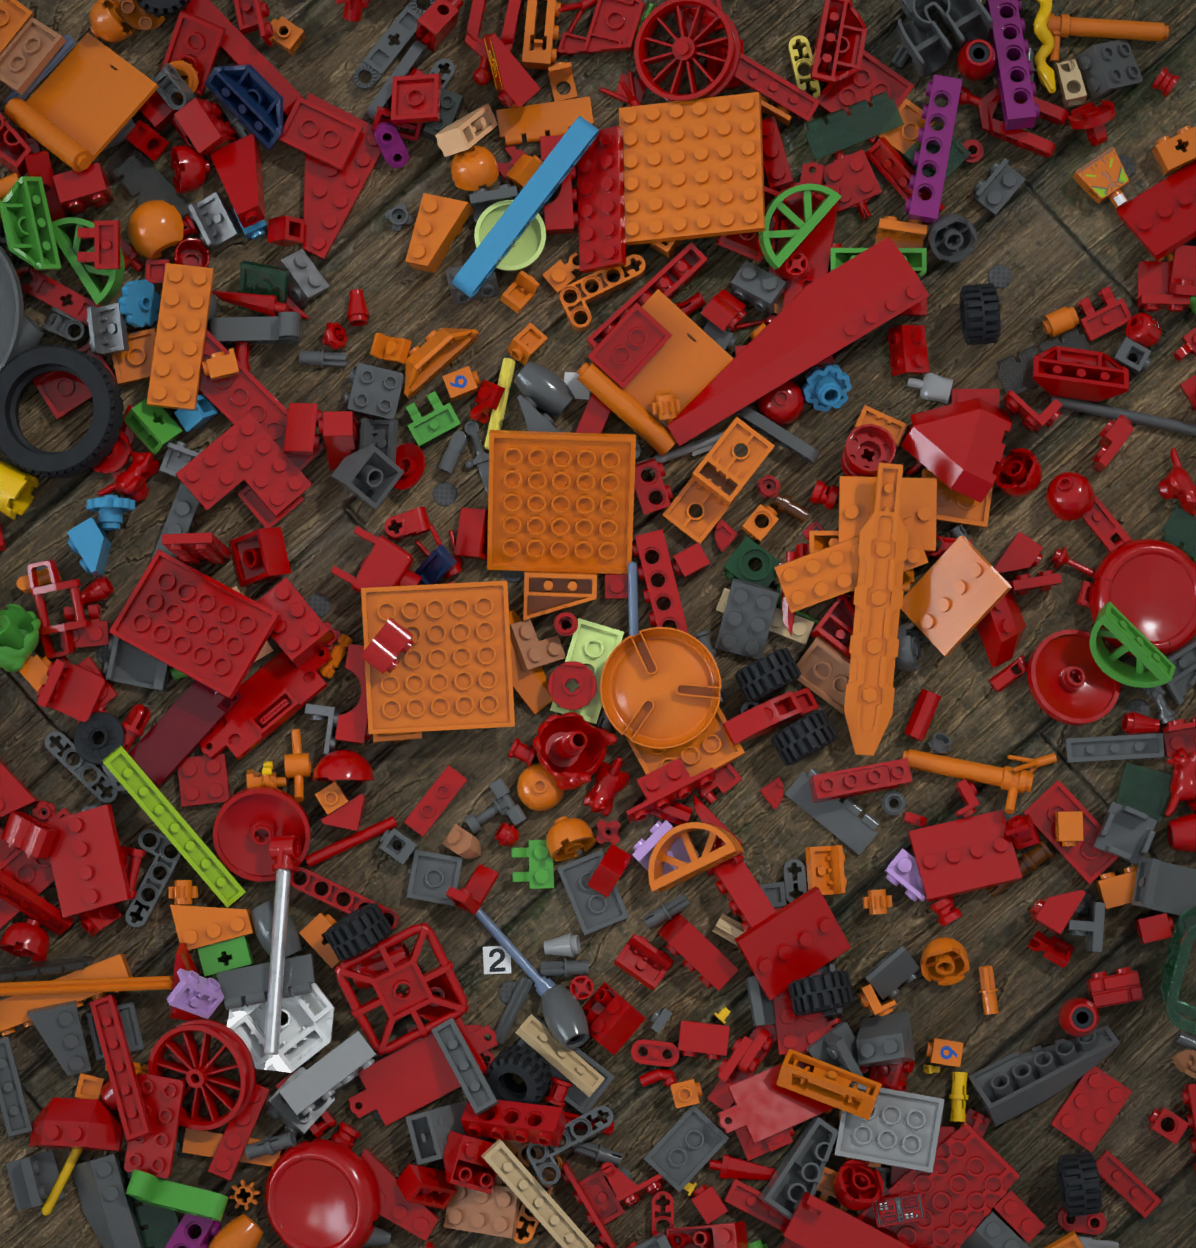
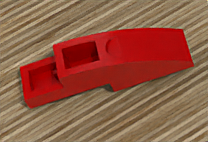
M807 687L794 693L790 691L770 699L730 719L722 726L733 746L769 733L780 725L817 711L819 706Z

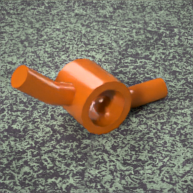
M298 728L291 729L292 754L284 756L286 778H294V798L298 802H302L304 800L303 777H311L310 753H302L301 731Z

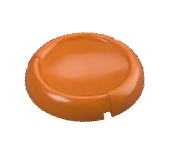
M648 628L639 631L634 636H628L611 652L601 674V701L609 721L620 734L630 738V741L648 748H673L695 739L713 720L721 699V677L712 654L698 639L674 628Z

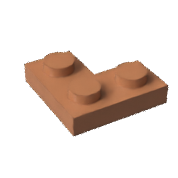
M531 619L510 625V639L523 672L566 658L558 635L538 641Z

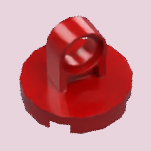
M1102 100V105L1094 106L1093 102L1080 105L1070 111L1071 116H1067L1071 128L1086 130L1088 140L1094 147L1107 142L1104 124L1116 116L1115 106L1111 101Z

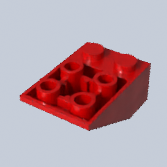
M745 1221L666 1229L667 1240L671 1248H748Z

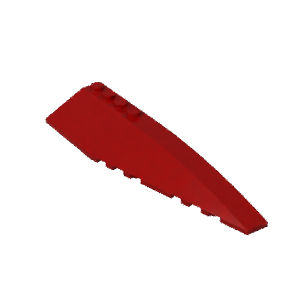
M890 236L807 285L667 425L678 446H681L929 297L918 275Z

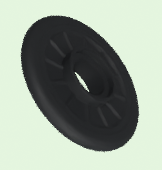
M105 712L92 713L89 721H81L74 735V744L79 756L86 762L95 765L104 764L102 760L119 746L123 747L125 741V733L120 721L115 716ZM98 732H103L105 735L104 742L96 745L94 736Z

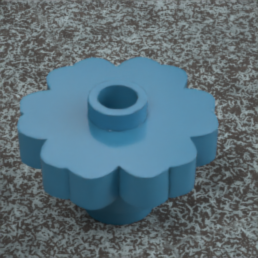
M146 279L128 281L122 287L123 295L117 300V303L120 305V313L126 316V323L134 328L152 326L158 320L157 311L160 310V295L154 292V285Z
M825 363L822 369L815 366L805 375L807 382L802 386L804 398L808 403H812L815 410L828 412L831 407L837 409L847 402V392L852 389L848 374L842 372L839 365Z
M104 495L101 498L87 499L86 510L99 513V524H101L102 530H120V524H123V513L135 511V500L119 498L118 495Z

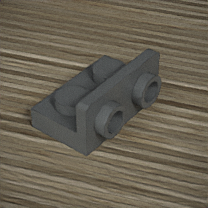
M1006 158L1002 163L997 161L989 170L990 177L986 181L981 179L973 189L976 192L973 200L994 217L1026 180L1008 165L1009 161Z

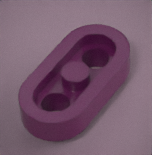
M390 122L380 123L375 128L374 136L387 164L393 168L405 166L409 160V153L396 126ZM385 133L391 134V137L389 139H384L383 135ZM395 154H400L401 158L399 160L393 159V156Z

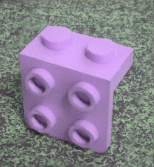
M667 820L663 824L658 821L649 830L652 835L646 841L641 838L632 848L635 851L632 856L647 871L652 851L657 842L665 833L673 828ZM680 837L669 849L667 855L690 863V857ZM664 862L663 875L678 869V867Z

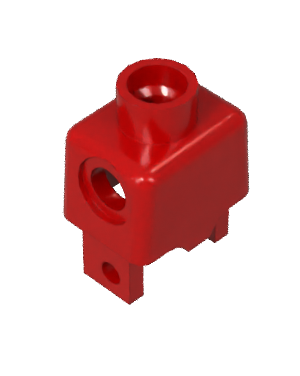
M358 526L354 529V534L371 543L374 547L369 556H366L363 560L357 577L348 574L336 566H333L331 570L333 575L351 584V588L360 594L361 588L420 585L423 580L422 576L411 571L415 560L410 553L384 536L380 535L378 538Z

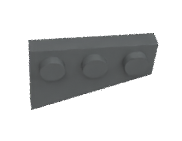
M76 1000L27 1010V1015L67 1076L92 1071Z

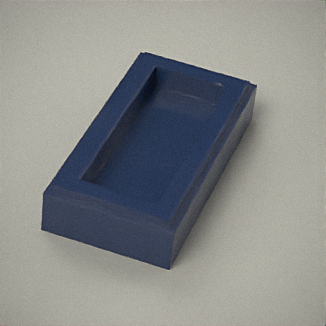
M441 544L417 568L415 573L423 577L421 582L423 585L438 584L454 567L457 561Z

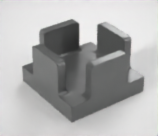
M1111 802L1092 847L1138 866L1139 857L1147 854L1156 833L1154 828L1157 820L1129 806H1122Z

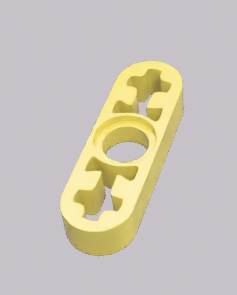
M798 35L790 40L788 52L796 86L806 92L805 82L811 80V73L807 76H802L798 73L797 68L802 64H806L811 68L813 56L808 39ZM797 42H800L801 46L805 45L802 50V59H799L798 50H793ZM813 79L814 81L809 83L811 91H816L813 93V97L818 98L821 92L819 81Z

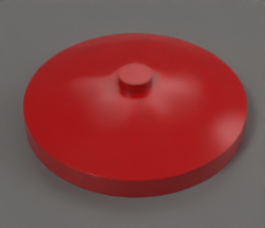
M1068 629L1058 631L1042 640L1031 654L1027 671L1029 688L1039 707L1051 718L1061 723L1075 726L1093 723L1108 714L1116 704L1121 689V683L1109 677L1097 665L1090 650L1091 634L1081 630Z
M266 786L247 788L231 796L220 808L213 827L214 847L222 863L239 877L256 882L276 880V872L272 871V865L275 863V860L271 858L269 851L270 840L273 836L299 837L301 841V855L298 860H294L296 868L304 860L311 839L309 819L299 802L282 790Z

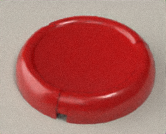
M1139 539L1118 546L1100 562L1092 578L1095 579L1094 586H1091L1089 591V604L1094 623L1101 608L1110 601L1165 656L1173 654L1192 641L1196 636V563L1186 552L1165 541ZM1104 637L1115 649L1123 645L1117 638ZM1130 651L1125 653L1126 655L1135 657Z
M315 1139L312 1142L306 1140L297 1143L276 1160L267 1177L264 1194L267 1217L274 1232L288 1248H362L373 1234L375 1229L372 1226L373 1221L378 1220L379 1216L377 1186L366 1164L346 1146L326 1139Z

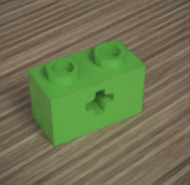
M147 398L131 408L123 420L154 455L167 448L168 442L174 443L183 431L162 407L148 406Z
M241 936L197 948L204 977L211 976L213 979H218L217 973L248 967V965L254 964L248 936ZM224 952L227 955H232L233 959L229 960V965L226 962H221Z

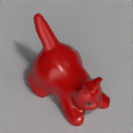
M1172 448L1170 458L1173 468L1159 482V493L1167 500L1171 498L1179 499L1183 510L1187 514L1195 516L1196 486L1188 472L1182 468L1177 450Z
M130 451L132 456L130 467L122 472L114 483L98 491L97 496L109 495L117 491L121 495L135 500V502L144 500L149 493L146 480L158 471L160 461L157 459L153 460V453L151 452L136 453Z
M1179 748L1176 755L1166 760V763L1173 766V776L1170 783L1171 798L1165 812L1166 817H1169L1175 811L1179 801L1196 799V751L1188 755L1184 748Z
M618 757L612 765L602 762L595 772V784L583 799V804L585 806L590 805V809L593 812L599 813L602 811L604 816H608L612 811L616 794L628 786L629 775L627 772L620 770L622 758Z

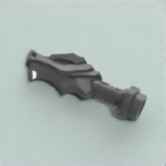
M1162 685L1142 688L1143 691H1146V695L1150 696V699H1155L1160 712L1157 718L1161 721L1162 725L1176 720L1174 716L1176 715L1175 711H1171L1166 704L1163 696L1166 691Z

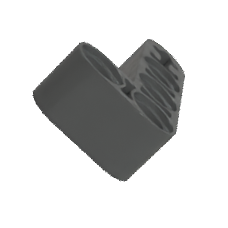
M280 312L278 316L211 318L209 319V332L222 345H235L236 342H247L248 344H296L302 342V317L298 312Z
M152 829L144 830L138 838L140 847L156 857L137 891L136 899L133 898L126 912V921L132 927H144L150 922L183 859L179 851L176 857L169 858L167 848L173 844L164 834ZM149 834H154L157 838V842L153 847H148L145 843V839ZM160 866H163L167 871L166 877L162 880L157 879L155 876V871ZM148 888H152L155 891V898L150 902L144 898V892ZM140 902L143 905L150 906L149 910L147 908H143L140 914L143 917V920L135 922L136 917L133 916V913L140 912L141 908L143 907L138 905V903Z
M599 1106L568 1122L562 1135L565 1146L561 1148L552 1145L529 1144L525 1152V1158L536 1180L542 1187L552 1188L560 1179L561 1172L554 1158L610 1127L613 1121V1113L610 1108ZM598 1114H600L601 1117H607L604 1122L605 1124H603L602 1121H599L595 1123L593 1127L591 1126V1123L597 1119ZM574 1126H584L586 1134L584 1136L576 1135L573 1130ZM533 1148L541 1149L543 1151V1158L539 1160L534 1159L530 1154V1150ZM544 1170L553 1171L555 1179L553 1181H546L542 1176V1172Z

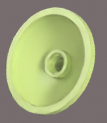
M514 200L496 202L485 209L480 215L474 233L476 247L481 244ZM539 213L496 269L503 271L521 270L530 266L539 258L546 242V229Z

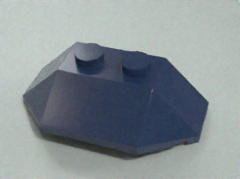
M251 64L215 67L204 84L269 151L272 150L283 134V97Z

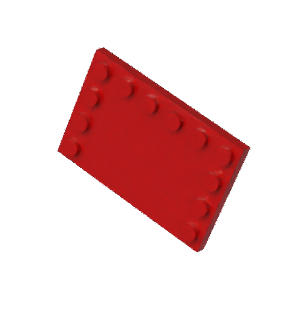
M158 549L109 630V633L232 700L281 615Z

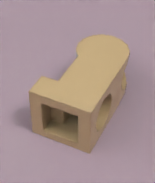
M1071 59L1056 63L1055 71L1062 95L1063 108L1066 109L1085 104L1087 93L1076 60Z

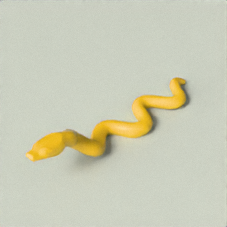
M1036 0L1040 3V9L1034 20V33L1042 45L1034 56V63L1037 67L1036 72L1041 84L1047 89L1048 93L1052 94L1056 91L1055 73L1046 63V58L1051 54L1055 46L1054 37L1047 28L1052 11V0Z

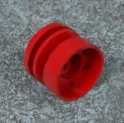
M874 424L861 425L853 429L847 437L841 457V467L846 476L877 477L878 462L892 464L895 456L896 446L891 434L883 427Z

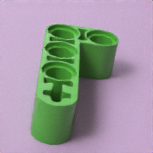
M133 1170L126 1191V1195L140 1202L218 1222L222 1220L229 1198L216 1192L159 1179L154 1175L139 1170Z

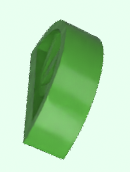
M801 184L789 188L774 197L765 208L766 231L758 232L760 248L769 265L773 269H778L842 196L826 186ZM803 192L804 222L782 203L789 195ZM811 192L825 197L813 211ZM777 208L798 228L796 230L769 231L770 220L775 209ZM790 237L774 253L769 238Z
M75 217L62 218L51 222L55 241L96 305L106 306L118 293L123 281L125 262L121 247L120 270H96L94 266L88 263L77 262V252H80L83 240L77 238V228H85V226L94 228V222ZM76 226L74 241L66 228ZM94 246L86 252H94ZM95 274L109 276L105 288H103Z
M1110 601L1101 608L1090 635V650L1101 670L1112 679L1132 687L1151 688L1172 681L1176 666ZM1102 637L1117 638L1123 645L1110 653L1104 645ZM1130 651L1137 658L1136 667L1127 665L1118 660V658Z

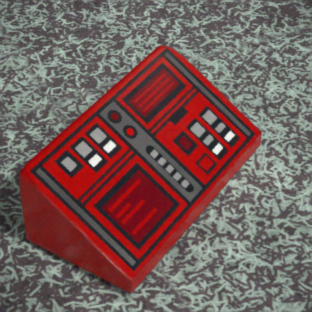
M922 1192L879 1199L874 1204L877 1228L926 1219Z

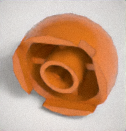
M97 0L93 4L90 11V23L92 25L90 29L95 37H101L107 42L116 43L122 42L135 33L136 29H131V26L122 15L121 2L119 0Z
M473 145L468 150L456 153L451 162V174L455 186L465 191H477L479 186L486 184V187H489L499 176L495 156L482 146Z
M540 763L532 764L524 769L517 782V792L522 803L529 809L539 812L548 811L557 806L562 800L565 791L559 789L554 777Z
M567 816L555 820L554 825L549 829L546 836L549 854L557 862L577 857L578 855L574 852L580 849H584L586 852L596 842L593 832L586 822L577 818H568Z
M940 937L931 940L922 951L920 958L921 972L929 982L932 979L933 981H938V985H953L962 981L965 978L964 974L967 971L969 972L970 966L967 950L954 938Z

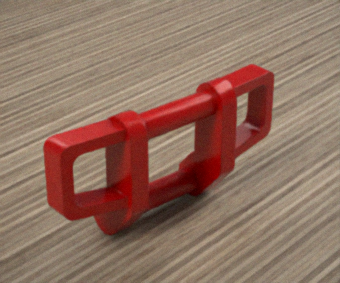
M54 560L28 564L31 596L34 595L38 618L41 621L39 634L47 658H54L72 654L74 647L71 630L89 626V621L85 618L79 586H81L80 578L61 582ZM45 565L48 567L52 584L39 587L37 567ZM69 588L76 621L50 626L43 593ZM62 632L64 651L54 652L49 634Z

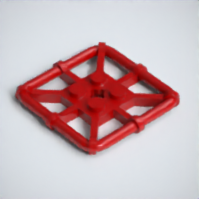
M425 922L412 925L381 940L364 952L348 960H343L339 965H336L334 970L337 981L351 1007L350 1013L352 1017H356L369 1045L376 1051V1054L381 1056L383 1053L393 1052L421 1037L423 1039L428 1037V1033L432 1032L431 1029L450 1018L458 1019L464 1013H467L469 1009L466 995L453 971L454 965L452 961L448 960L435 932ZM418 934L410 958L394 965L386 949ZM426 937L440 965L422 974L417 964V959ZM380 952L388 969L374 976L349 969ZM444 974L457 1001L433 995L426 982ZM347 977L372 984L378 997L360 1005ZM398 985L409 986L406 989L407 993L405 995H402L401 992L396 993ZM430 1003L454 1009L423 1025L416 1011ZM383 1005L388 1019L382 1036L378 1041L365 1013ZM411 1013L418 1028L388 1043L395 1021Z

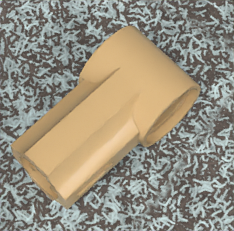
M723 913L712 932L735 945L737 943L734 939L745 932L741 923Z

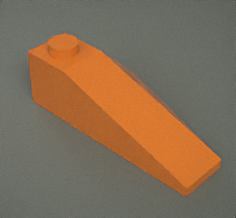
M514 610L509 612L510 625L522 621ZM511 641L513 687L536 715L553 701L549 694L548 681L542 667L526 672L522 671Z

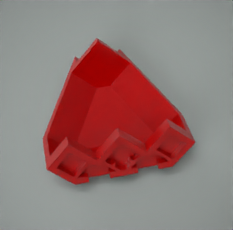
M974 398L910 415L913 426H910L907 430L901 446L950 489L981 503L994 485L996 475L993 474L996 463H1000L1005 448V444L1002 443L1004 433L1010 432L1012 425L1008 412L980 398Z

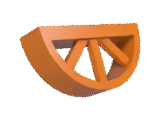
M701 822L678 825L665 833L652 851L648 866L652 892L662 893L743 853L744 850L739 841L730 832L719 826ZM696 830H708L710 834L702 856L699 858L689 833ZM680 837L690 857V863L667 855L669 849ZM717 837L721 838L726 845L713 851ZM664 862L678 867V869L663 875Z

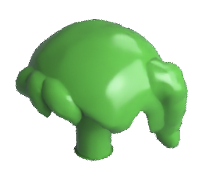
M8 604V610H0V668L7 672L16 673L23 669L25 662L38 645L41 621L34 612L25 611L23 607L17 604Z

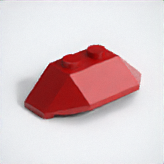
M851 0L824 1L811 62V79L835 84L860 72L867 27L853 7Z
M1054 346L1033 358V379L1051 396L1100 402L1129 390V369L1125 366L1122 367L1117 361L1103 352Z
M1011 589L976 626L992 668L1012 659L1026 628L1025 621L1015 595L1011 593Z
M53 1097L32 1121L29 1147L121 1152L123 1126L98 1099Z

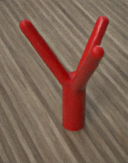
M582 0L578 3L561 4V8L558 9L559 13L579 9L567 33L571 34L584 10L597 4L598 0Z
M632 71L628 72L630 90L623 79L619 81L627 97L602 87L599 88L600 92L628 103L631 107L641 106L636 98Z

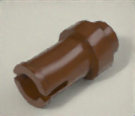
M779 493L772 505L777 507L776 510L778 512H784L802 523L810 510L792 501L791 496L787 494L783 496Z

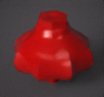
M328 322L321 340L324 345H330L334 350L345 349L348 337L345 329L338 322Z

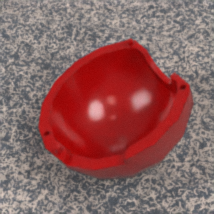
M345 749L332 751L322 757L314 768L312 781L320 782L355 780L362 781V784H364V781H375L373 769L366 758L355 751Z

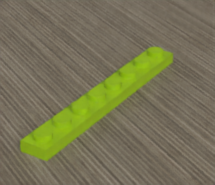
M119 746L102 760L104 765L227 908L246 893L243 887L122 746Z

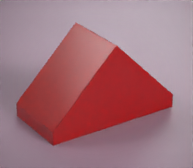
M361 793L321 819V821L325 825L359 832L366 797Z
M612 844L587 886L608 898L633 856Z

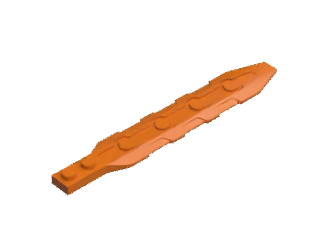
M878 462L874 511L860 530L858 581L854 591L853 604L855 605L853 635L850 636L849 653H851L844 702V713L854 752L858 755L874 756L893 714L895 659L898 657L899 639H897L899 615L903 605L904 591H902L904 561L907 560L909 534L899 515L903 474L902 464Z

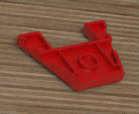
M598 0L587 37L563 32L557 53L563 56L632 50L645 9V3L641 0Z

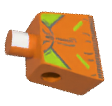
M1114 147L1075 171L1072 176L1098 204L1109 198L1117 209L1128 201L1121 190L1127 186L1129 179Z

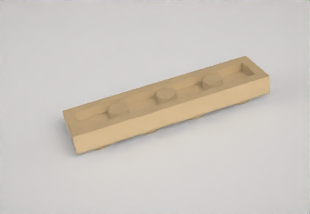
M724 588L716 611L724 614L730 592L727 588ZM775 608L769 632L806 645L814 622L795 615L792 635H790L783 623L782 609Z
M532 1014L515 1032L588 1097L604 1081L605 1078L572 1049L564 1048L554 1038L549 1029Z

